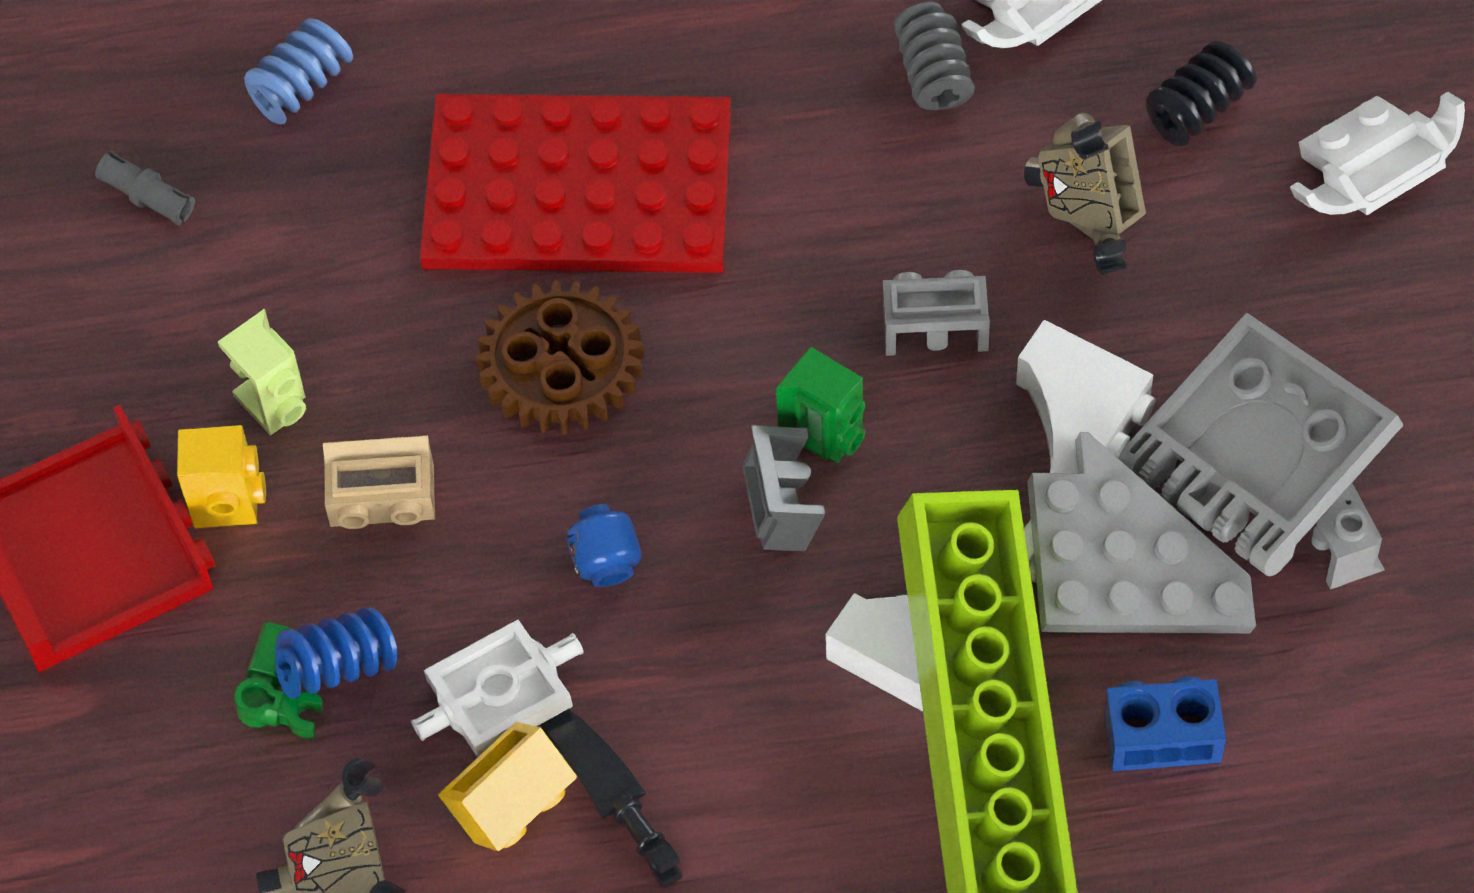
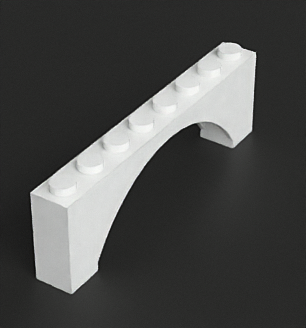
M1043 320L1018 356L1016 385L1028 391L1039 412L1047 436L1051 466L1050 473L1078 474L1075 439L1079 433L1089 432L1119 458L1123 448L1130 442L1128 434L1134 425L1143 426L1155 406L1156 398L1151 396L1153 374ZM1030 520L1024 528L1031 581L1037 583ZM854 593L826 633V659L923 711L908 596L865 599Z

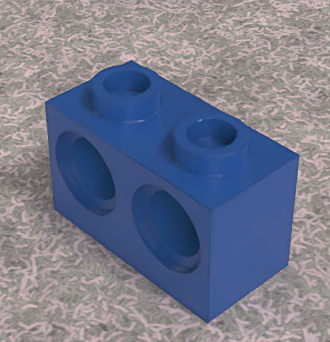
M1181 677L1171 683L1151 685L1141 681H1129L1114 688H1107L1104 717L1112 772L1222 762L1226 736L1217 679L1201 680L1197 677ZM1187 713L1195 714L1203 721L1188 723L1179 716ZM1129 718H1139L1148 725L1142 728H1135L1127 725L1124 721Z

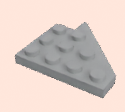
M1080 432L1075 439L1078 474H1031L1027 483L1041 632L1250 634L1256 627L1250 575L1089 432Z

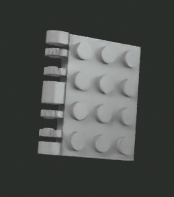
M1246 313L1123 448L1118 459L1154 489L1157 486L1159 487L1161 483H1164V480L1171 475L1161 489L1162 498L1172 506L1174 504L1177 505L1181 513L1204 530L1211 531L1212 535L1223 543H1228L1229 540L1232 541L1237 533L1243 530L1252 512L1256 517L1245 528L1240 537L1237 538L1234 549L1245 560L1249 559L1250 563L1267 576H1274L1290 561L1296 544L1402 428L1403 423L1396 413ZM1177 459H1179L1182 463L1174 471Z

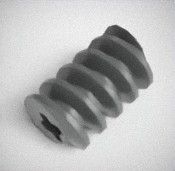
M931 1L915 4L900 13L894 22V32L898 38L899 50L903 54V65L907 70L911 94L918 107L924 110L936 111L950 109L968 101L975 92V85L970 79V67L966 63V53L961 47L962 39L957 32V21L950 14L944 13V9L940 4Z

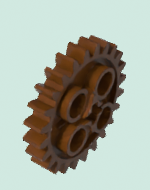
M554 280L550 293L544 294L541 288L534 284L532 285L533 297L528 300L518 292L513 294L515 303L513 309L499 304L497 306L499 321L486 319L487 335L478 337L480 353L476 355L478 371L480 372L482 389H488L489 401L492 406L501 403L504 418L508 419L519 412L520 425L524 429L534 419L539 420L541 433L546 434L552 422L559 423L562 433L568 434L570 422L576 420L586 431L589 430V416L595 415L603 422L608 421V405L622 410L625 407L623 393H636L635 378L643 376V342H641L639 325L632 324L629 308L618 311L616 296H610L601 302L598 286L593 287L586 295L581 294L579 281H575L572 284L569 292H562L558 280ZM557 324L566 325L561 328H551L553 325ZM597 351H598V352H604V354L599 355V356H590V355H589V354H591V353H593V352H597ZM524 357L532 358L529 361L525 362L516 361ZM561 385L571 386L568 389L564 390L554 389L555 387Z

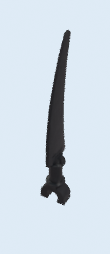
M569 709L540 724L539 726L572 766L601 818L604 819L614 814V820L625 825L638 844L637 853L646 858L652 873L664 889L681 879L682 873L677 867V864L680 863L679 856L665 840L664 834L655 832L641 812L642 803L638 799L646 794L644 789L613 749L583 719Z

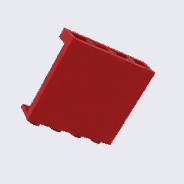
M121 405L113 408L119 425L0 480V596L38 673L214 590L208 569L215 567V563L203 538L195 541L192 540L187 529L193 527L194 524L181 498L174 501L170 499L166 489L172 487V483L160 458L150 461L145 450L151 448V444L141 422L137 419L130 423Z

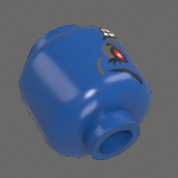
M606 504L595 505L582 510L578 514L580 520L569 527L566 534L567 545L577 575L583 580L592 581L595 587L613 586L630 579L634 575L633 569L642 558V551L630 516L625 512L610 511L609 506Z

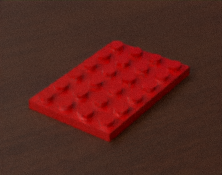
M436 94L420 252L422 269L724 273L731 97Z

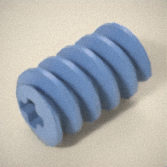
M312 18L304 20L298 28L299 31L289 33L285 43L277 44L271 53L272 56L263 57L258 64V68L250 69L244 77L249 96L263 115L271 122L278 125L286 123L287 119L281 107L291 113L299 111L300 105L295 94L305 101H310L313 98L314 93L308 82L317 88H324L326 86L327 79L322 70L331 76H337L341 68L336 58L345 64H350L353 60L352 50L347 42L330 26Z

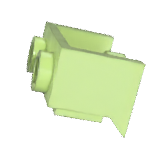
M263 309L219 340L218 344L222 351L231 359L230 368L240 378H249L232 391L233 396L271 436L283 426H290L303 416L306 410V404L303 402V399L306 396L294 351L272 328L270 329L266 311Z

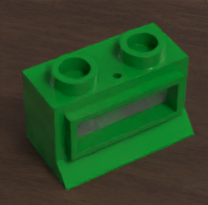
M810 347L776 388L778 427L807 428L808 439L804 448L825 461L831 459L838 463L845 454L848 456L853 455L865 437L866 431L863 428V412L865 409L863 378Z

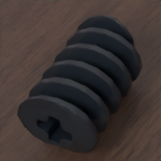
M1212 41L1203 47L1201 53L1192 56L1188 64L1178 68L1174 76L1165 79L1161 87L1149 93L1146 99V106L1150 120L1165 140L1174 145L1184 146L1189 143V135L1196 136L1202 132L1203 123L1210 124L1216 120V112L1222 113L1229 109L1230 100H1239L1243 96V89L1249 90L1255 86L1257 82L1255 70L1245 56L1233 46L1224 42Z

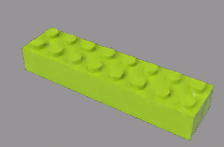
M1018 490L912 493L897 516L947 893H1077Z

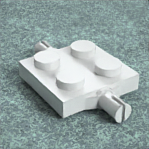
M516 620L424 670L427 682L438 698L439 707L415 720L413 719L411 721L417 735H419L420 740L424 741L425 738L450 725L455 731L463 735L478 758L516 721L538 726L573 707L571 696L558 678L556 667L579 654H583V648L574 633L545 648L542 644L532 639L520 621Z

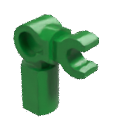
M266 622L261 628L246 673L248 679L241 682L235 690L234 699L238 718L243 724L254 728L265 725L279 727L280 724L288 725L291 732L298 737L314 738L316 733L315 723L304 721L298 716L306 710L322 713L324 708L323 698L315 693L304 692L300 693L297 699H289L283 690L278 688L281 685L275 668V642L279 633L291 628Z

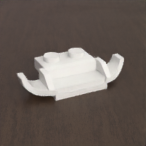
M976 0L992 9L995 20L984 27L967 20L962 24V27L969 37L991 47L1009 48L1028 41L1039 46L1101 0Z
M1449 92L1440 96L1438 110L1431 119L1418 111L1408 115L1378 95L1362 103L1359 107L1334 122L1323 126L1320 130L1299 142L1301 158L1323 172L1325 183L1316 189L1309 190L1297 182L1290 186L1294 197L1309 208H1314L1321 213L1335 215L1360 210L1366 215L1370 214L1446 168L1445 159L1456 147L1461 135L1465 114L1464 101Z

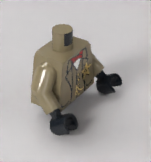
M1080 113L1055 131L1053 141L1040 149L1038 157H1032L1027 161L1024 169V179L1028 186L1044 188L1048 212L1053 218L1070 222L1074 227L1093 239L1096 245L1093 249L1094 262L1099 273L1105 275L1127 269V263L1121 255L1126 250V241L1121 239L1119 234L1143 217L1146 211L1130 125L1102 127L1100 121H1095L1090 114Z
M353 759L345 765L342 772L343 782L296 824L294 830L287 832L283 836L288 864L256 872L260 893H405V889L385 880L368 803H360L362 799L361 794L374 797L382 791L383 784L381 779L371 776L365 778L366 774L374 769V763L363 759Z

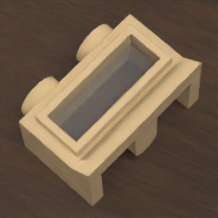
M428 435L323 443L325 508L330 527L342 526L347 529H359L368 524L394 522L399 525H413L421 520H435L434 463Z

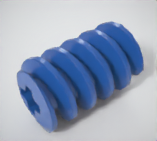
M365 607L355 614L343 613L336 620L334 618H325L317 623V625L304 624L297 631L295 629L283 630L278 634L275 642V668L285 695L289 699H297L300 696L301 683L308 693L314 694L320 689L321 679L327 687H337L340 683V672L347 682L352 683L359 678L360 669L368 677L375 676L378 673L379 662L386 671H391L395 668L397 661V646L393 633L380 612L372 607Z

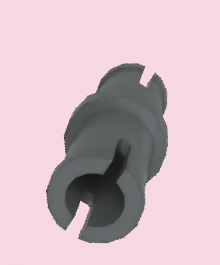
M109 151V154L106 153L97 165L95 171L96 179L104 181L127 194L132 204L140 208L148 206L172 220L176 225H181V222L184 223L190 217L195 206V198L162 181L161 175L150 168L143 170L118 156L113 151Z

